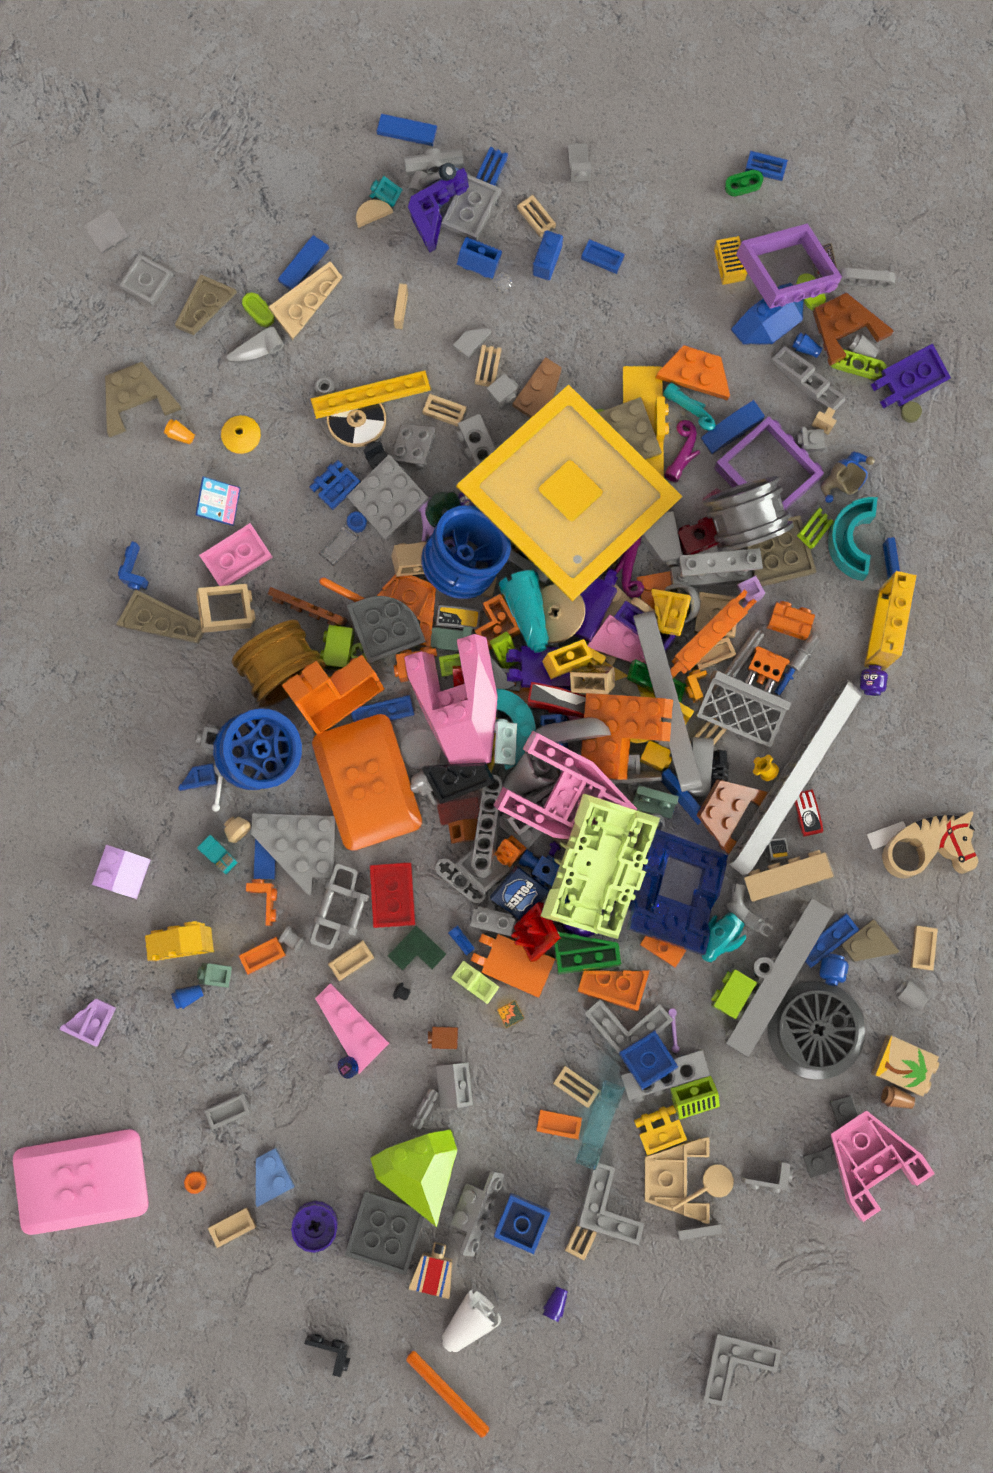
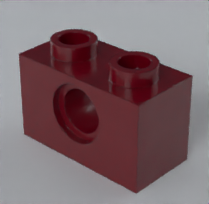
M704 517L698 520L695 525L690 526V524L679 528L678 537L683 555L698 554L720 544V542H716L714 539L717 531L712 518ZM699 532L704 536V538L697 539L694 536V533Z

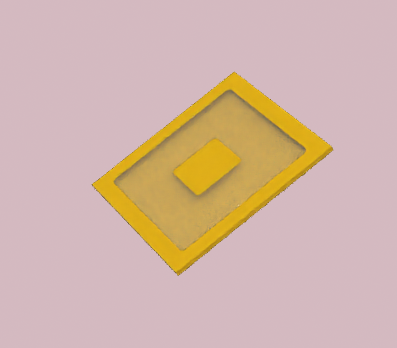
M567 385L456 485L572 602L683 497L570 385Z

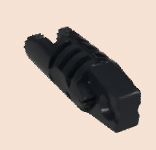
M726 750L714 751L710 790L716 780L728 782L729 763L727 762Z

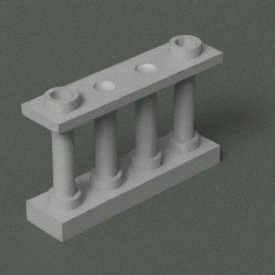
M760 548L682 555L679 556L680 567H671L670 575L672 584H688L691 587L744 582L752 578L751 570L763 569Z

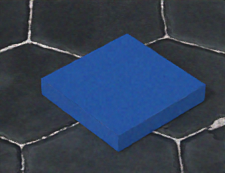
M656 1031L619 1052L620 1057L641 1090L678 1069V1065Z

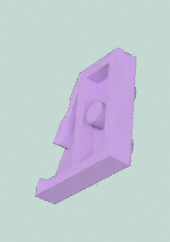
M95 999L70 1021L63 1024L59 1030L96 1047L99 1045L116 1007L102 1000Z

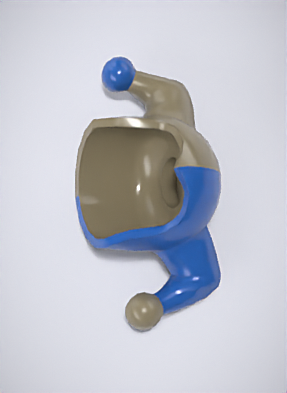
M854 451L847 459L838 461L833 466L831 475L823 481L820 487L825 495V501L827 503L833 501L834 497L830 494V490L833 488H838L847 495L857 492L863 486L868 476L866 469L858 463L866 462L868 465H872L875 462L874 458Z

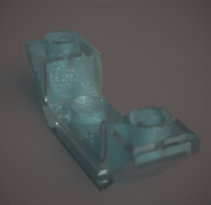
M604 1080L584 1131L575 1163L596 1170L615 1110L618 1108L625 1090L624 1087Z

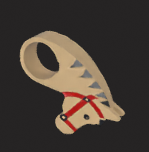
M971 811L962 817L955 815L930 817L902 829L890 839L883 850L882 860L885 868L895 877L910 878L921 873L935 854L939 852L943 857L952 861L954 870L960 874L975 869L978 864V857L971 843L973 831H975L970 823L973 812ZM897 842H910L909 844L913 847H917L919 863L914 871L902 870L895 864L892 851Z

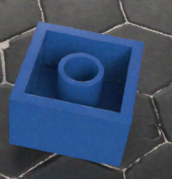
M510 1192L495 1229L494 1237L534 1254L550 1216V1209Z

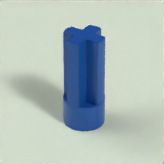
M458 925L448 933L466 956L475 949Z

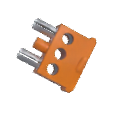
M757 646L754 649V656L747 669L750 672L745 683L751 685L757 674L759 675L756 681L758 684L763 685L765 679H768L763 691L770 693L774 683L777 684L785 667L790 661ZM754 662H757L759 667H755ZM763 667H767L768 672L764 671ZM773 671H776L778 675H773Z

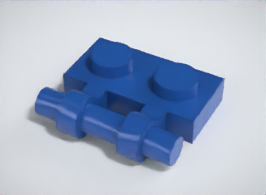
M339 460L333 465L327 466V470L320 477L317 476L309 486L314 493L319 488L322 489L318 496L332 511L361 482L348 468L339 472L338 470L343 466ZM334 476L335 479L327 485L325 482Z

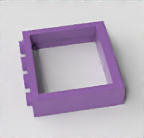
M808 224L744 240L736 253L770 309L778 306L782 307L792 302H799L809 297L814 298L823 293H830L838 287L842 278ZM802 244L822 277L778 289L758 258V255Z
M767 417L719 459L714 469L732 488L747 483L728 462L767 429L811 475L805 483L782 502L784 510H786L822 478L824 472L817 462H813L809 458L807 451L799 448L794 438L781 429V425L776 420Z

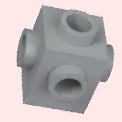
M207 724V727L204 726L200 731L197 730L195 743H198L197 748L202 749L201 753L213 755V745L219 732V726ZM207 736L212 738L211 744L206 743Z

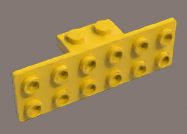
M624 366L623 403L641 397L662 452L661 455L646 461L664 478L663 441L665 435L669 433V423H665V416H668L669 406L665 404L662 380L656 379V375L662 367Z

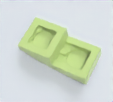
M465 961L460 964L451 977L487 1004L499 989L497 984Z

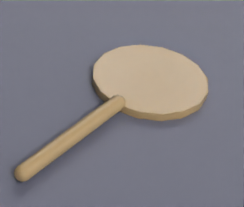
M723 1165L710 1166L703 1175L704 1187L673 1205L671 1209L679 1208L705 1191L713 1197L721 1198L727 1196L733 1188L734 1179L732 1173Z

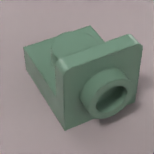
M202 963L197 972L199 984L229 988L232 967Z

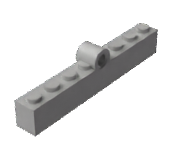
M811 899L809 903L805 901L801 906L799 912L802 915L799 920L794 919L788 929L791 933L788 938L783 937L778 945V948L781 949L778 955H773L771 959L761 957L753 964V973L759 978L757 984L760 986L756 992H751L746 1001L749 1003L745 1011L741 1009L735 1019L738 1021L735 1028L730 1027L724 1037L727 1039L726 1045L746 1057H749L834 913V911L814 899ZM760 964H766L768 966L767 973H762L760 971Z

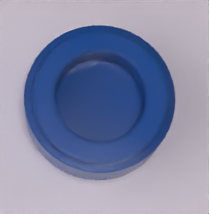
M352 512L347 517V526L352 532L359 533L366 528L367 520L361 512Z

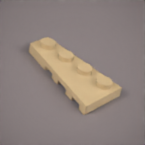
M330 261L268 307L292 341L342 280V276Z

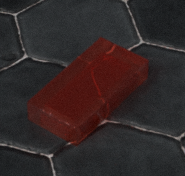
M477 797L437 805L441 826L462 819H477L479 817L480 808Z

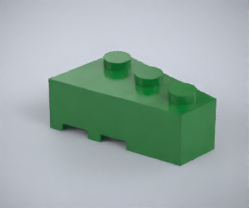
M558 932L560 939L554 944L558 975L618 967L621 965L619 944L617 942Z

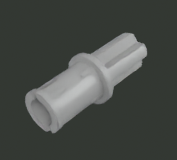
M810 634L801 648L798 647L797 654L788 666L799 672L806 660L812 657L811 653L820 642L819 637Z

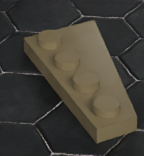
M136 589L116 624L118 627L199 644L204 635L201 631L199 620Z

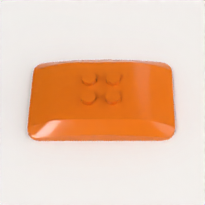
M377 714L315 735L312 740L313 750L342 842L348 850H359L414 832L421 827L422 817L415 795L411 791V783L389 717L384 714Z

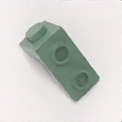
M464 627L463 631L432 628L430 647L459 651L457 639L473 635L472 628Z

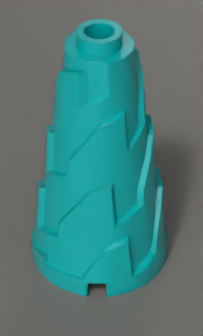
M534 570L511 574L512 579L510 581L505 577L499 582L500 590L524 636L527 646L534 650L535 653L546 650L549 637L546 629L539 575Z

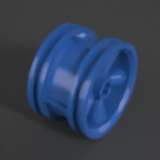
M454 507L443 514L426 542L421 554L422 569L429 582L440 592L458 599L474 598L483 594L490 587L496 575L507 562L511 552V541L477 507ZM452 537L455 546L450 549L443 543V538ZM468 540L474 543L478 548L473 551V549L467 545ZM476 561L487 562L488 568H476Z

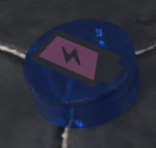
M346 1056L338 1062L339 1073L344 1078L350 1079L357 1075L359 1067L353 1057Z

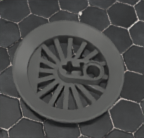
M804 982L788 989L768 1023V1038L775 1056L788 1070L808 1079H828L845 1072L858 1059L865 1041V1023L858 1005L844 990L837 986L827 985L825 982ZM809 994H813L814 1015L804 997ZM818 994L826 995L820 1015ZM831 998L837 1000L839 1003L829 1014H826ZM801 1000L809 1018L793 1005L795 1001ZM843 1006L848 1014L845 1015L838 1010ZM791 1008L806 1023L785 1016L788 1009ZM835 1015L841 1018L842 1022L839 1027H835L832 1024V1018ZM847 1018H851L853 1027H846L848 1024ZM787 1021L804 1028L790 1029ZM815 1025L817 1027L824 1026L825 1029L820 1031V1035L813 1033V1030L816 1029ZM853 1031V1038L849 1040L833 1033ZM792 1033H805V1034H803V1035H801V1036H799V1037H797V1038H794V1036H793ZM830 1037L851 1044L848 1051L845 1052ZM807 1038L806 1041L799 1047L797 1042ZM811 1042V1045H810V1048H809V1051H808V1054H807V1057H806V1060H805V1058H804V1056H803V1054H802V1051H803V1050L808 1046V1044ZM827 1042L843 1055L837 1062ZM816 1044L818 1067L809 1065ZM822 1045L832 1063L827 1066H823Z

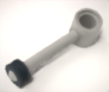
M445 163L440 166L438 172L432 175H428L423 171H415L407 191L414 195L441 179L444 181L451 180L456 176V168L452 163Z

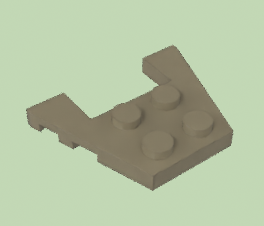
M143 362L105 376L106 420L109 437L126 431L120 412L158 398L165 416L182 410L179 403Z

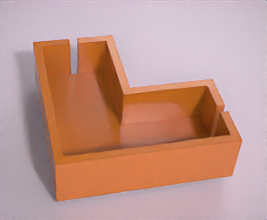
M362 655L352 659L341 670L335 671L331 677H328L319 663L315 661L307 665L301 671V675L298 676L297 674L290 677L282 685L317 735L327 731L384 690L375 671Z
M586 693L584 718L593 717L601 720L609 727L611 735L582 740L581 756L592 761L608 779L627 780L630 738L670 742L671 723L661 722V717L672 719L673 700Z

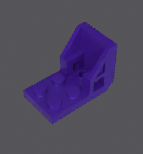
M464 168L456 171V176L448 181L442 179L412 195L410 198L408 210L411 219L429 253L436 250L441 229L442 216L439 213L440 208L438 204L443 205L447 203L450 197L454 195L459 196L469 188L468 177Z

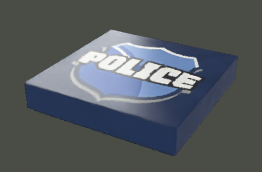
M516 865L490 895V898L520 920L536 903H539L549 890Z

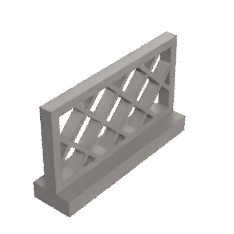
M712 671L711 680L695 716L771 748L786 710H789L791 702L719 671ZM714 684L720 686L724 693L723 696L714 699L711 692ZM737 693L740 695L743 703L733 707L729 696ZM726 698L729 709L719 713L716 701ZM754 701L758 702L761 711L751 715L747 704ZM712 703L716 714L710 717L703 715L705 706ZM744 706L748 716L738 720L734 710ZM772 709L779 711L777 720L769 722L766 712ZM731 711L735 722L726 725L723 723L721 715ZM763 714L766 724L756 728L753 717ZM749 719L753 730L745 733L742 731L739 723ZM768 727L770 732L767 742L760 739L758 733L759 730Z

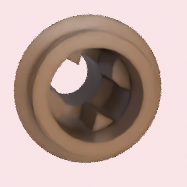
M893 1085L884 1087L881 1101L886 1106L909 1109L914 1107L915 1097Z

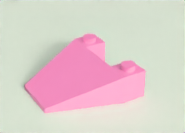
M867 1110L830 1134L846 1201L858 1220L862 1222L881 1211L868 1189L901 1168L910 1183L916 1186L935 1174L921 1153Z

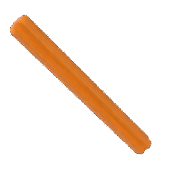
M412 1351L407 1356L406 1361L483 1438L489 1432V1427L415 1351Z

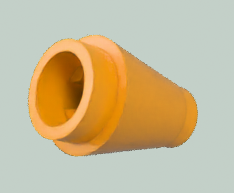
M170 419L164 429V433L168 438L189 445L195 438V434L178 420Z

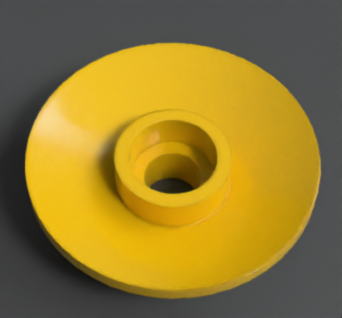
M243 415L230 418L221 430V439L224 446L229 451L237 454L252 451L258 445L261 437L260 428L256 421ZM238 430H243L242 434H236Z

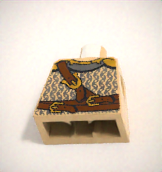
M586 665L570 672L571 693L609 694L615 687L614 666Z

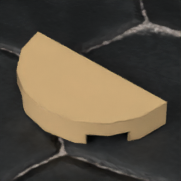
M373 199L366 201L357 210L356 222L358 228L392 214L393 209L382 200Z

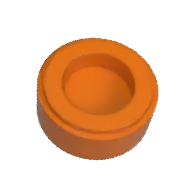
M199 1171L189 1173L184 1180L185 1189L192 1194L200 1193L207 1184L206 1176Z

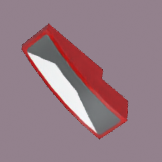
M531 682L528 707L546 709L549 713L584 718L586 696L579 693H571V691Z

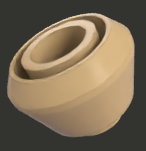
M233 816L224 824L226 826L224 832L231 843L241 840L251 829V823L241 817L234 818Z

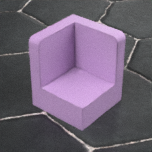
M756 576L737 585L740 593L744 589L748 592L743 598L744 607L750 600L755 599L759 601L765 595Z

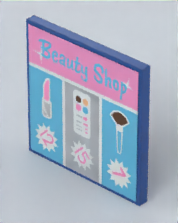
M203 476L195 515L234 526L240 487Z

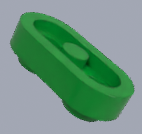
M749 170L731 175L726 180L725 191L733 197L755 192L762 186L763 175L757 170Z

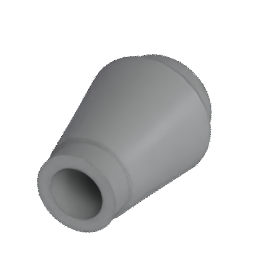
M855 334L848 345L851 352L875 358L879 352V349L862 334Z

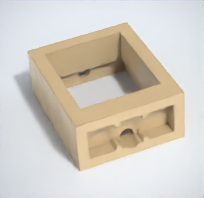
M247 584L198 588L196 598L202 633L247 629L255 621L254 609L250 608L252 593L251 590H248ZM241 593L245 619L211 622L208 596Z

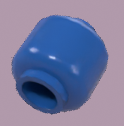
M828 954V957H824L821 960L819 976L825 980V984L838 986V983L846 981L849 964L845 961V957L841 955Z

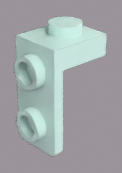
M496 719L494 733H496L494 762L497 764L514 765L517 724L508 723L506 719Z

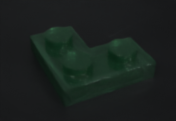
M415 926L388 957L402 971L416 956L421 958L433 970L447 954L420 928Z

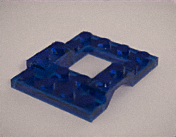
M656 829L652 844L646 855L648 863L646 865L643 864L642 867L646 872L640 890L634 889L635 900L630 902L628 910L631 911L627 929L690 952L705 955L710 938L708 922L711 909L720 896L728 855ZM668 857L702 869L698 889L694 890L691 905L659 895Z

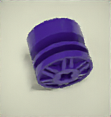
M314 1200L306 1202L299 1207L294 1215L291 1227L292 1237L297 1246L304 1251L313 1253L323 1251L329 1247L336 1237L338 1225L336 1213L330 1205L323 1201ZM312 1220L320 1222L318 1229L310 1227Z

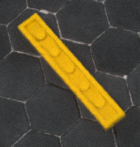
M424 370L310 399L315 418L318 419L430 391V385Z

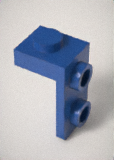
M132 541L130 546L126 548V559L124 565H121L119 568L118 576L124 584L128 585V588L138 591L140 588L146 590L149 582L145 577L131 574L140 549L139 545Z

